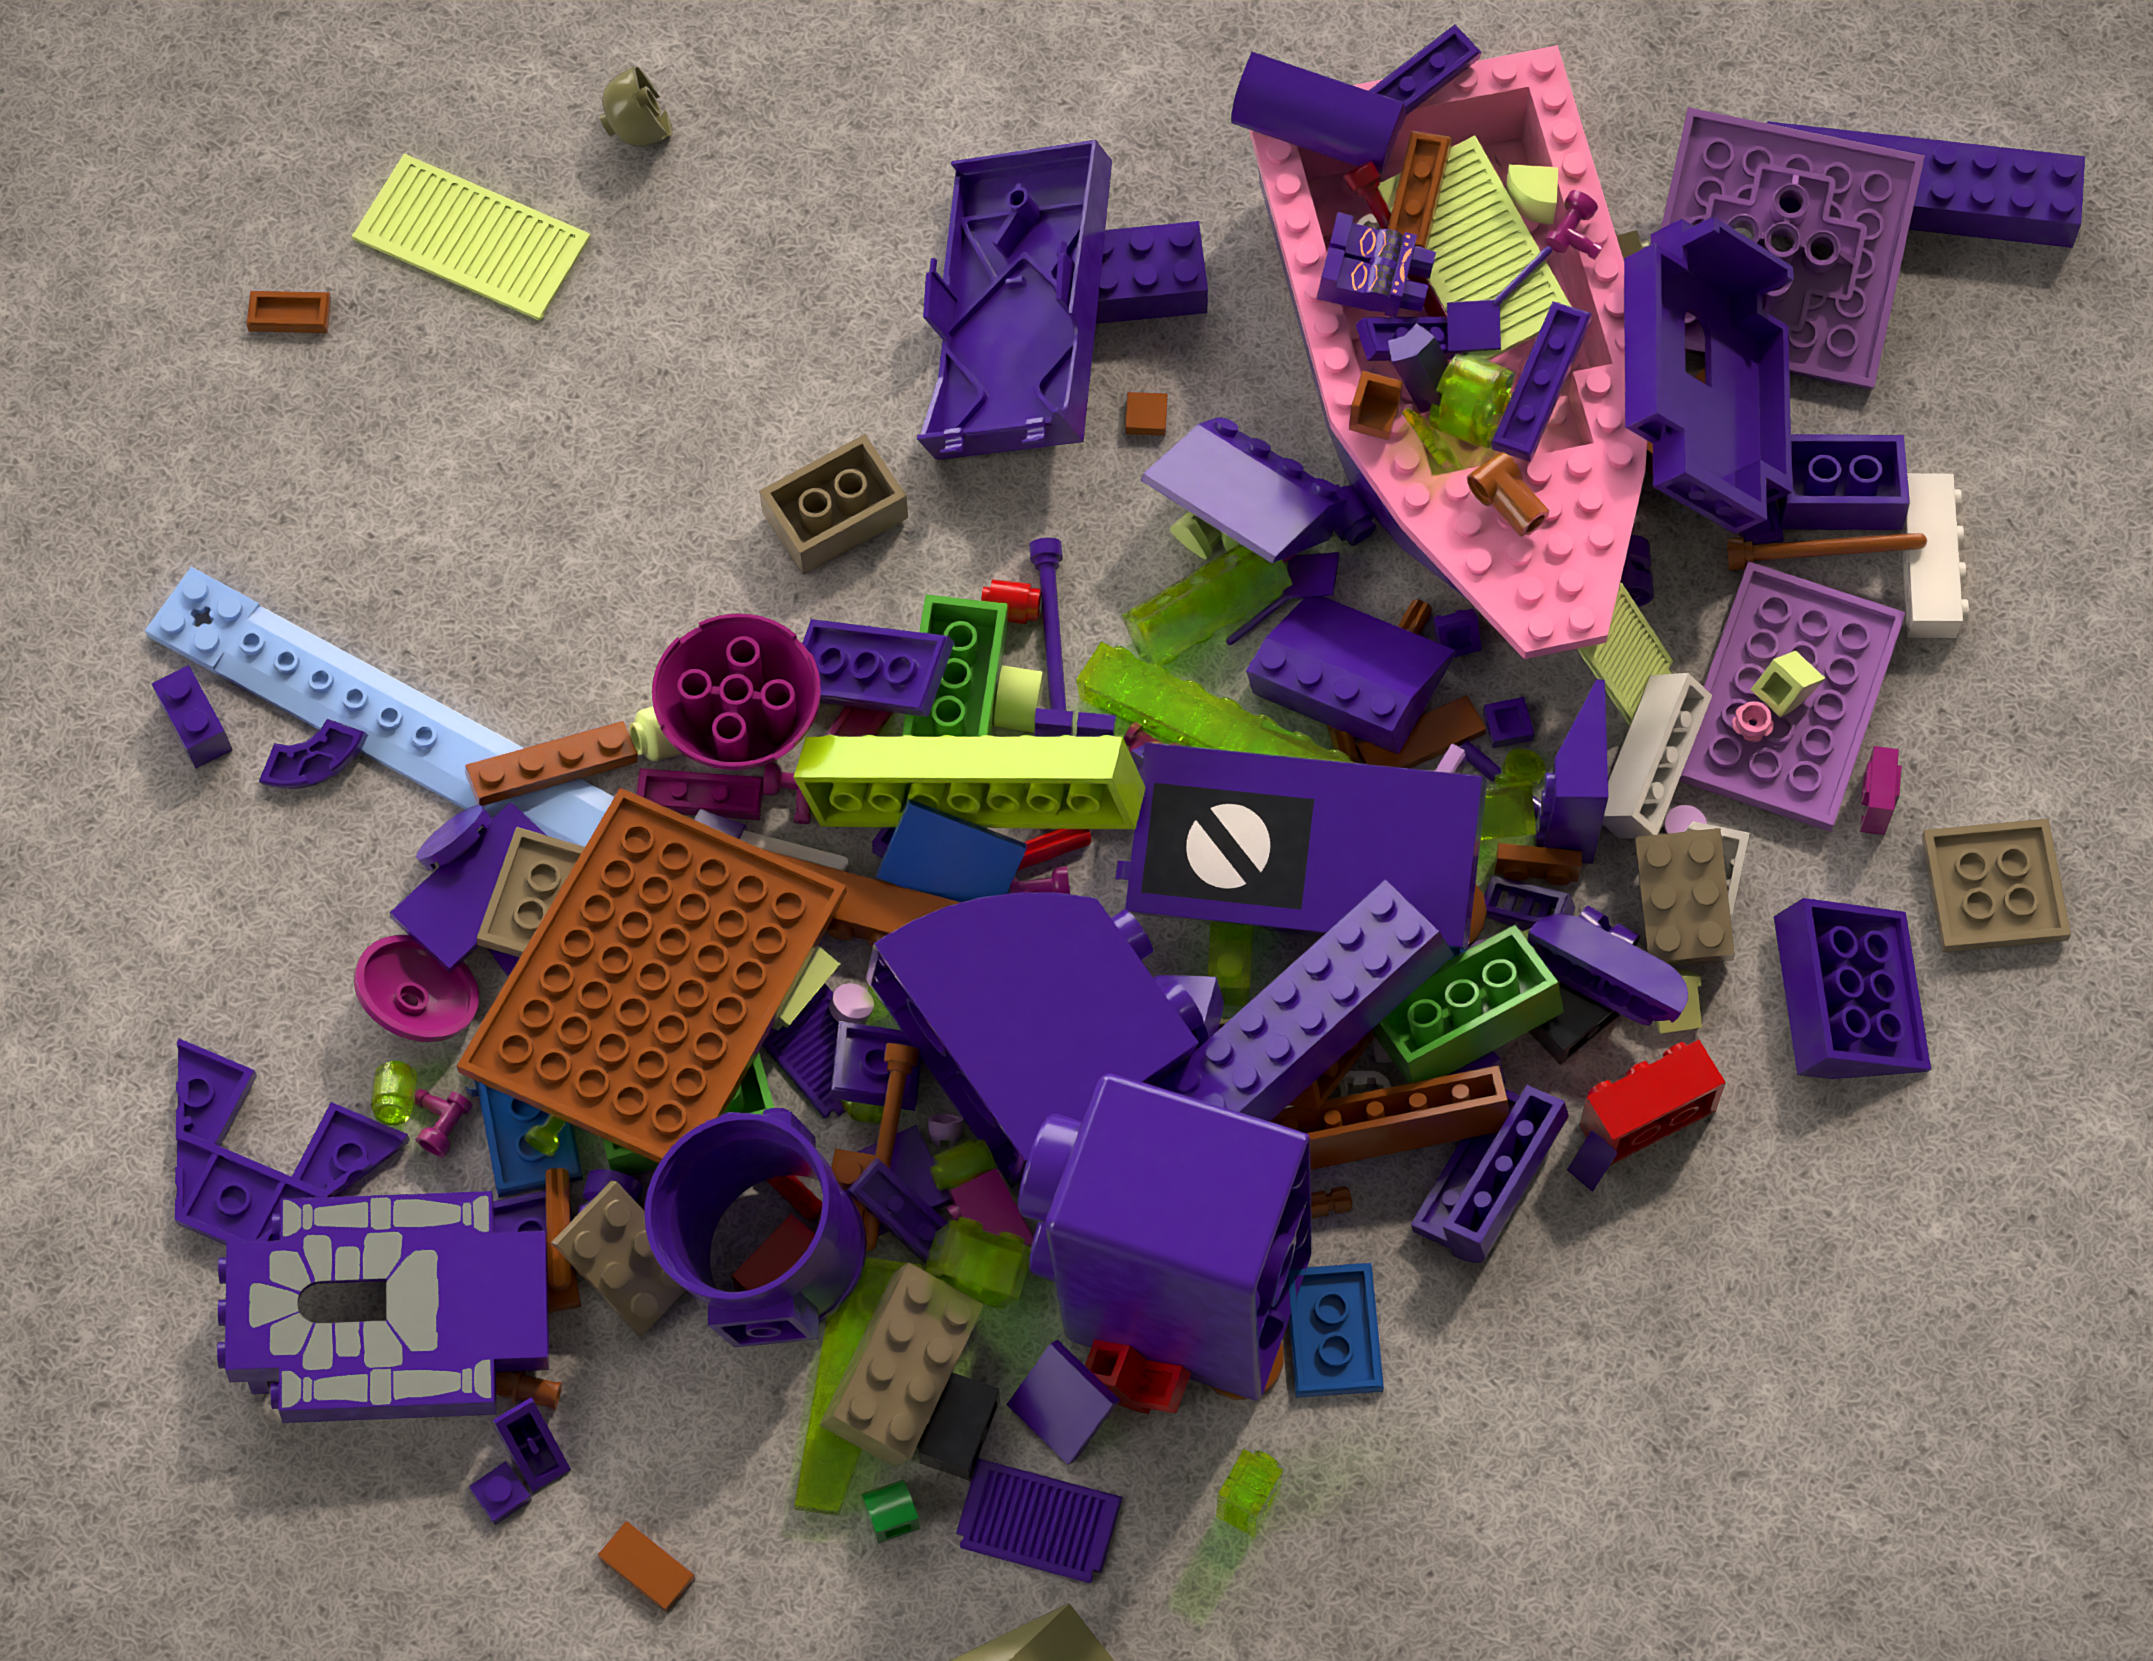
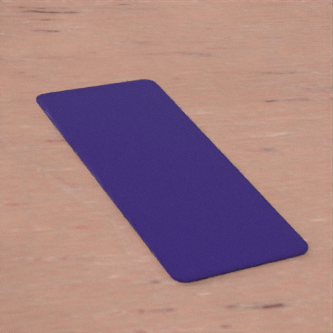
M1591 1131L1567 1168V1171L1593 1192L1616 1157L1617 1151L1596 1132Z

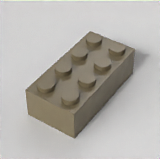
M909 1262L896 1270L874 1311L819 1426L894 1467L911 1459L984 1304Z

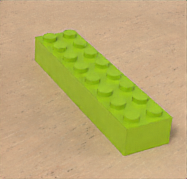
M835 735L805 737L794 774V779L820 827H897L908 799L985 828L1136 829L1146 788L1123 737L1110 735L1100 737H1074L1070 735H1062L1060 737H1034L1030 735H1022L1020 737H994L991 735H982L980 737H955L951 735L940 737H915L912 735H903L901 737H876L873 735H864L862 737H838Z

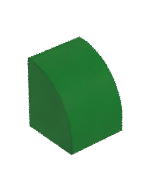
M903 1479L861 1494L878 1544L920 1529L917 1512Z

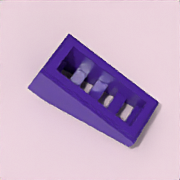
M1491 875L1484 894L1487 908L1486 918L1509 926L1515 925L1523 931L1532 928L1538 920L1549 916L1552 908L1555 909L1553 915L1566 914L1573 916L1575 911V905L1569 893ZM1502 890L1509 892L1503 909L1496 907ZM1518 897L1525 898L1520 912H1514ZM1535 902L1541 904L1536 917L1531 916Z

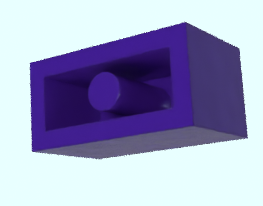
M189 665L151 683L160 705L195 769L233 750L223 726Z

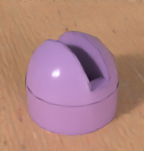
M937 1114L929 1117L928 1132L931 1141L938 1147L942 1146V1140H949V1147L956 1145L962 1137L963 1118L955 1114Z

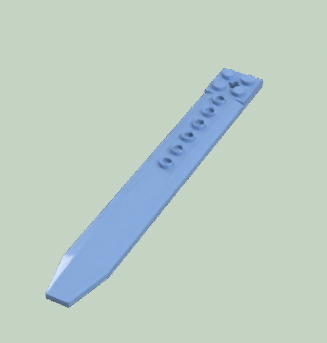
M190 567L145 629L147 637L318 730L321 729L328 718L366 732L368 737L360 753L465 810L478 805L465 775V765L523 749V747L261 607L258 602L193 567ZM209 612L212 623L210 625L203 623L200 627H195L196 620L194 617L197 614ZM577 779L484 805L483 807L493 818L506 805L512 802L547 836L585 847L614 796L582 779Z

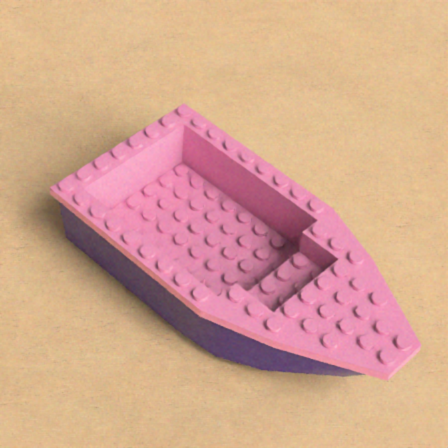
M1558 45L1476 61L1406 115L1383 175L1380 174L1377 178L1379 183L1401 173L1411 131L1449 136L1452 139L1451 147L1475 135L1505 189L1509 164L1558 168L1557 205L1554 223H1537L1520 215L1540 251L1548 246L1545 243L1548 233L1556 230L1567 213L1564 202L1570 191L1578 190L1593 198L1598 205V210L1589 220H1581L1575 229L1588 237L1592 242H1597L1603 246L1596 260L1588 257V254L1578 251L1569 246L1565 253L1552 250V253L1545 259L1571 307L1592 313V321L1532 461L1529 462L1509 455L1518 465L1523 476V482L1550 510L1549 517L1529 536L1524 535L1521 537L1492 505L1485 506L1479 502L1471 492L1466 477L1499 453L1492 450L1491 443L1537 336L1483 363L1481 366L1476 367L1471 357L1469 359L1448 360L1462 389L1445 407L1420 413L1403 383L1400 407L1389 440L1349 430L1351 405L1362 371L1402 381L1392 361H1367L1356 328V324L1362 318L1390 317L1385 315V311L1374 312L1316 299L1337 213L1340 212L1354 216L1352 222L1356 224L1362 217L1373 214L1363 195L1358 196L1356 191H1351L1343 177L1358 166L1249 130L1258 163L1261 191L1325 423L1352 489L1401 549L1469 600L1523 659L1606 643L1644 480L1647 440L1625 428L1624 260ZM1381 80L1353 86L1369 90ZM1424 307L1422 311L1399 308L1397 317H1429Z

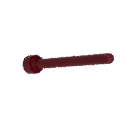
M1368 161L1349 171L1343 177L1351 191H1356L1358 196L1363 195L1380 228L1388 229L1391 212L1377 188L1380 185L1377 179L1380 174L1374 163ZM1408 274L1407 278L1410 281L1428 285L1423 305L1428 316L1447 317L1427 278Z

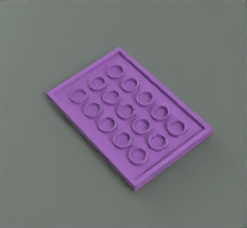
M1748 561L1704 684V688L1712 694V698L1679 781L1832 832L1906 612ZM1797 651L1825 679L1796 709L1783 717H1779L1750 689L1774 659ZM1748 702L1764 704L1770 710L1771 720L1774 722L1771 734L1763 736L1757 742L1746 741L1742 734L1739 735L1734 731L1732 726V720L1736 717V710ZM1750 720L1749 724L1755 726L1757 722Z

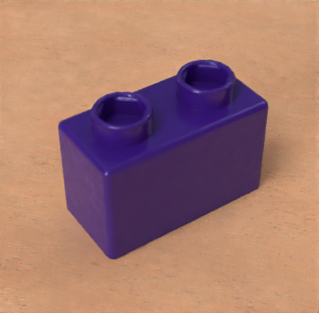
M1106 1073L1097 1081L1082 1122L1052 1113L1044 1120L1032 1145L1018 1197V1211L1021 1215L1038 1221L1031 1247L1029 1269L1034 1276L1056 1283L1064 1333L1072 1342L1090 1348L1094 1340L1130 1345L1146 1360L1183 1366L1191 1373L1189 1380L1259 1401L1264 1393L1291 1316L1288 1283L1289 1270L1305 1269L1306 1272L1312 1254L1310 1137L1304 1132L1121 1075ZM1304 1275L1294 1276L1296 1298Z

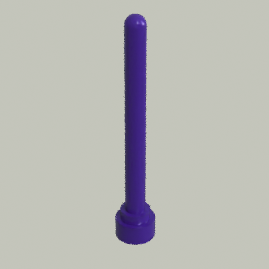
M1045 537L1030 542V561L1035 564V569L1039 571L1050 709L1067 711L1056 569L1059 568V562L1063 559L1062 543L1059 539Z

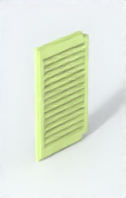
M1620 583L1606 643L1577 648V650L1598 680H1605L1606 693L1628 725L1631 726L1650 676L1671 674L1669 668L1673 663V659L1624 585Z

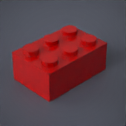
M1699 1039L1689 1045H1686L1685 1042L1677 1043L1663 1053V1058L1651 1064L1648 1061L1640 1062L1625 1073L1626 1077L1614 1083H1611L1610 1080L1603 1081L1589 1090V1096L1586 1097L1579 1126L1586 1138L1591 1131H1594L1617 1151V1155L1611 1165L1716 1112L1726 1082Z

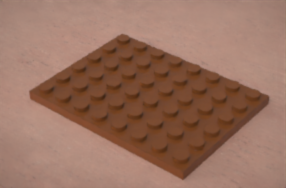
M619 788L457 1064L458 1073L660 1163L669 1149L686 1133L707 1120L721 1117L724 1114L847 894L846 886L623 788Z

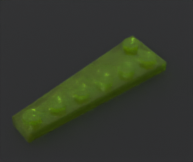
M866 1257L861 1276L853 1292L826 1320L794 1504L795 1510L835 1516L840 1515L862 1449L819 1426L893 1273L907 1264L906 1262ZM913 1264L924 1271L923 1265Z

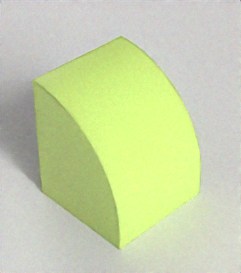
M1509 164L1506 191L1519 214L1537 223L1553 224L1557 205L1558 168Z
M1793 651L1774 659L1750 690L1779 717H1783L1802 704L1819 687L1825 677L1797 651Z
M1002 665L995 703V727L1035 732L1036 708L1040 707L1043 692L1042 671Z

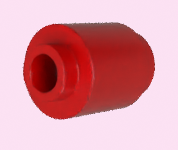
M992 579L990 587L983 586L981 601L1007 604L1008 622L1027 624L1028 620L1038 621L1041 589L1032 588L1031 583Z

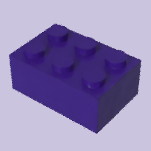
M1199 221L1105 230L1096 324L1207 313L1208 285Z
M1791 434L1792 493L1778 499L1780 530H1903L1910 505L1904 435Z

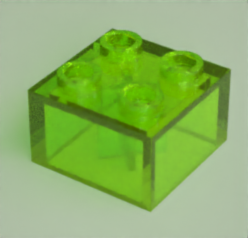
M959 1217L958 1221H949L936 1232L924 1271L977 1301L1003 1310L1019 1299L1029 1268L1031 1247L1023 1245L1025 1239L1009 1232H1000L998 1236L983 1231L984 1225L982 1223L965 1217Z

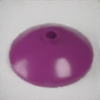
M393 935L377 940L365 949L355 967L354 989L361 1006L377 1024L402 1038L418 1042H439L451 1039L462 1033L470 1025L477 1012L479 1004L478 986L465 962L463 961L449 973L409 935Z

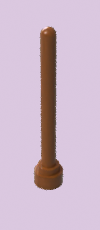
M1923 533L1753 544L1752 540L1745 541L1744 537L1727 538L1729 571L1745 570L1748 561L1754 563V561L1916 550L1922 549L1927 545V537Z
M895 1043L886 1044L884 1062L887 1063L886 1071L890 1072L875 1153V1159L878 1158L889 1169L892 1162L907 1075H912L913 1068H917L920 1049ZM865 1209L863 1222L866 1230V1251H870L877 1245L880 1222Z

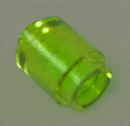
M398 1060L389 1061L379 1065L375 1070L371 1109L376 1120L385 1125L397 1126L405 1123L414 1110L418 1075L415 1069L405 1062Z
M970 1139L933 1156L935 1165L930 1167L929 1171L939 1191L947 1189L950 1194V1190L995 1169L996 1164L983 1139L976 1142Z

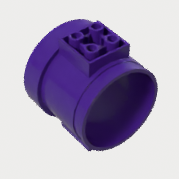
M769 1108L763 1111V1115L730 1112L722 1114L721 1117L707 1120L686 1133L669 1149L657 1166L647 1191L644 1214L645 1228L651 1250L663 1270L691 1295L708 1304V1326L734 1348L819 1339V1322L828 1318L848 1299L859 1281L866 1258V1230L855 1202L837 1183L830 1165L816 1149V1137L792 1112L784 1108ZM804 1176L818 1180L823 1193L821 1219L811 1244L799 1261L781 1277L759 1288L735 1293L717 1290L710 1266L711 1244L715 1229L731 1203L747 1189L771 1178Z

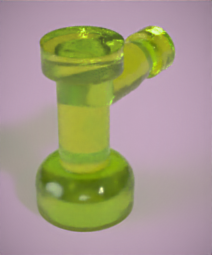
M550 1114L543 1125L532 1126L525 1135V1139L529 1145L540 1153L554 1156L560 1146V1139L557 1134L566 1121Z

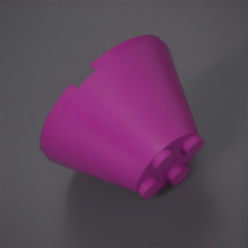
M742 613L725 614L699 622L698 627L680 639L677 637L671 642L655 669L652 682V702L654 713L662 732L670 743L685 756L700 764L718 769L743 770L764 766L787 754L810 730L820 705L821 683L819 671L812 654L808 652L806 647L797 639L796 634L789 628L772 619L758 615Z

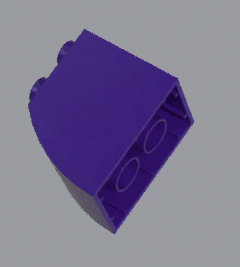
M1054 892L1011 893L981 897L944 907L907 923L875 942L866 975V981L912 1047L920 1049L919 1057L1011 1188L1021 1183L1034 1140L1041 1125L1049 1115L1056 1113L1082 1122L1097 1081L1106 1073H1114L1157 1086L1192 1055L1199 1044L1192 1031L1204 1023L1196 1003L1179 982L1173 980L1161 989L1144 966L1142 960L1153 953V947L1147 934L1134 916L1123 909L1110 918L1098 899L1086 896Z

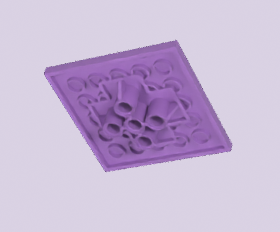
M1688 107L1661 229L1680 219H1684L1695 226L1713 216L1733 229H1747L1752 234L1753 242L1793 266L1794 281L1785 284L1780 290L1771 291L1762 296V310L1788 325L1789 373L1873 391L1925 155ZM1787 197L1794 198L1799 202L1801 209L1795 213H1787L1781 209L1779 202ZM1784 236L1791 241L1792 248L1786 252H1779L1772 247L1770 242L1774 237ZM1817 244H1823L1830 249L1832 256L1827 260L1815 259L1811 254L1810 248ZM1686 312L1685 352L1705 355V337L1702 326L1696 317Z

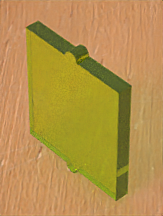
M1410 408L1402 412L1419 439L1441 467L1450 472L1465 469L1430 420Z

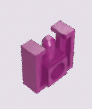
M1873 747L1863 775L1861 805L1867 806L1865 815L1861 816L1860 832L1879 835L1886 834L1900 796L1902 766L1898 765L1899 749Z

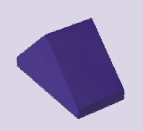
M1158 975L1154 977V980L1161 989L1173 980H1176L1186 989L1196 1003L1204 1020L1201 1026L1192 1031V1034L1199 1042L1197 1045L1199 1048L1218 1031L1225 1004L1217 977Z
M532 1398L493 1419L502 1442L532 1492L571 1470Z

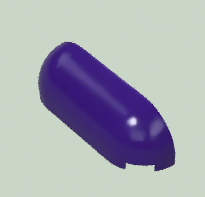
M1566 914L1546 916L1538 920L1528 932V943L1531 947L1533 946L1537 955L1557 981L1637 1023L1650 1026L1653 1021L1670 1020L1672 1023L1678 1019L1687 1004L1688 989L1686 983L1672 966L1582 918Z

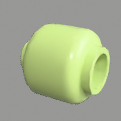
M649 707L638 711L634 723H631L629 727L630 737L638 755H644L650 761H660L681 755L682 753L670 743L657 722L654 708Z

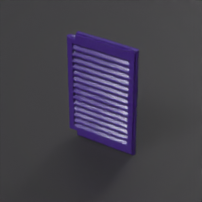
M825 983L787 1028L782 1026L779 1031L771 1028L762 1046L823 1118H828L833 1111L838 1117L858 1102L830 1098L836 1034L839 1022L830 1013L829 1002L833 992Z
M978 1458L956 1534L964 1536L960 1542L961 1549L1091 1583L1093 1571L1102 1573L1123 1497Z

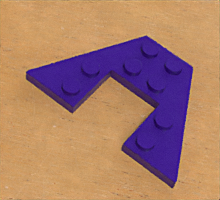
M180 1038L177 1040L178 1081H176V1092L178 1094V1106L176 1109L177 1167L175 1166V1184L177 1186V1194L175 1199V1221L181 1227L224 1245L228 1242L278 1241L273 1240L272 1215L280 1214V1199L337 1197L410 1141L407 1133L331 1102L292 1176L220 1147L257 1074L254 1069Z

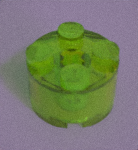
M1463 351V356L1457 354L1446 368L1436 390L1443 394L1440 406L1432 403L1430 411L1431 427L1475 446L1489 449L1492 446L1491 443L1498 429L1497 425L1512 397L1513 392H1510L1515 379V372Z

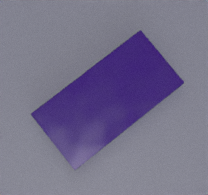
M815 619L810 620L802 642L808 652L812 654L819 671L821 683L820 703L923 717L929 716L955 643L946 635Z
M512 802L491 819L488 829L482 827L478 831L481 836L472 847L451 863L437 868L390 911V918L449 973L480 946L477 945V936L516 827L546 835Z

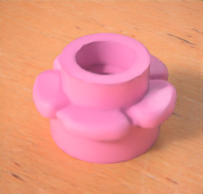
M1748 702L1736 710V717L1732 720V726L1734 731L1739 735L1742 734L1746 741L1757 742L1763 736L1771 734L1774 722L1771 720L1770 710L1764 704ZM1755 720L1757 724L1752 726L1749 724V721Z

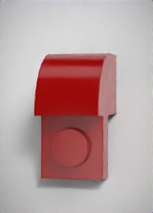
M1100 1340L1093 1341L1085 1366L1120 1399L1117 1405L1144 1414H1149L1151 1409L1176 1414L1191 1375L1183 1366L1146 1360L1130 1345Z

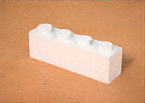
M1907 473L1910 505L1901 534L1923 533L1927 537V545L1924 548L1902 550L1907 638H1957L1961 625L1967 624L1969 616L1968 600L1961 599V587H1965L1966 564L1965 562H1959L1958 550L1963 549L1964 530L1963 526H1957L1956 514H1960L1961 490L1954 489L1953 474Z
M1689 673L1651 675L1608 781L1609 798L1602 824L1618 838L1658 835L1712 698V694Z

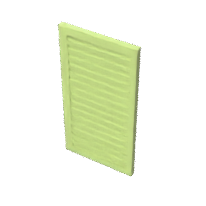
M1475 135L1451 147L1427 248L1436 252L1430 279H1427L1446 313L1448 302L1494 300L1541 252ZM1401 173L1381 182L1377 187L1391 213ZM1546 260L1500 304L1501 350L1468 352L1476 367L1538 336L1552 301L1571 307Z
M403 154L359 226L352 234V239L539 321L544 318V313L591 238L590 233L407 154Z

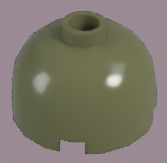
M633 66L625 70L608 83L602 96L604 113L599 117L609 136L616 134L626 144L634 147H646L672 135L673 129L666 109L659 116L661 110L656 99L660 96L647 75L639 67L635 68Z

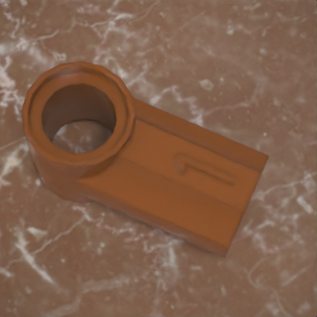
M1499 452L1466 477L1467 484L1476 499L1485 506L1492 505L1521 537L1532 534L1549 517L1550 510L1523 482V476L1518 465L1504 452Z

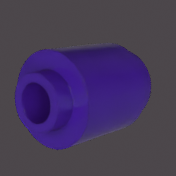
M1336 484V491L1347 497L1348 500L1334 532L1341 541H1347L1350 546H1355L1375 531L1376 524L1372 521L1374 516L1350 485L1340 487L1339 484Z

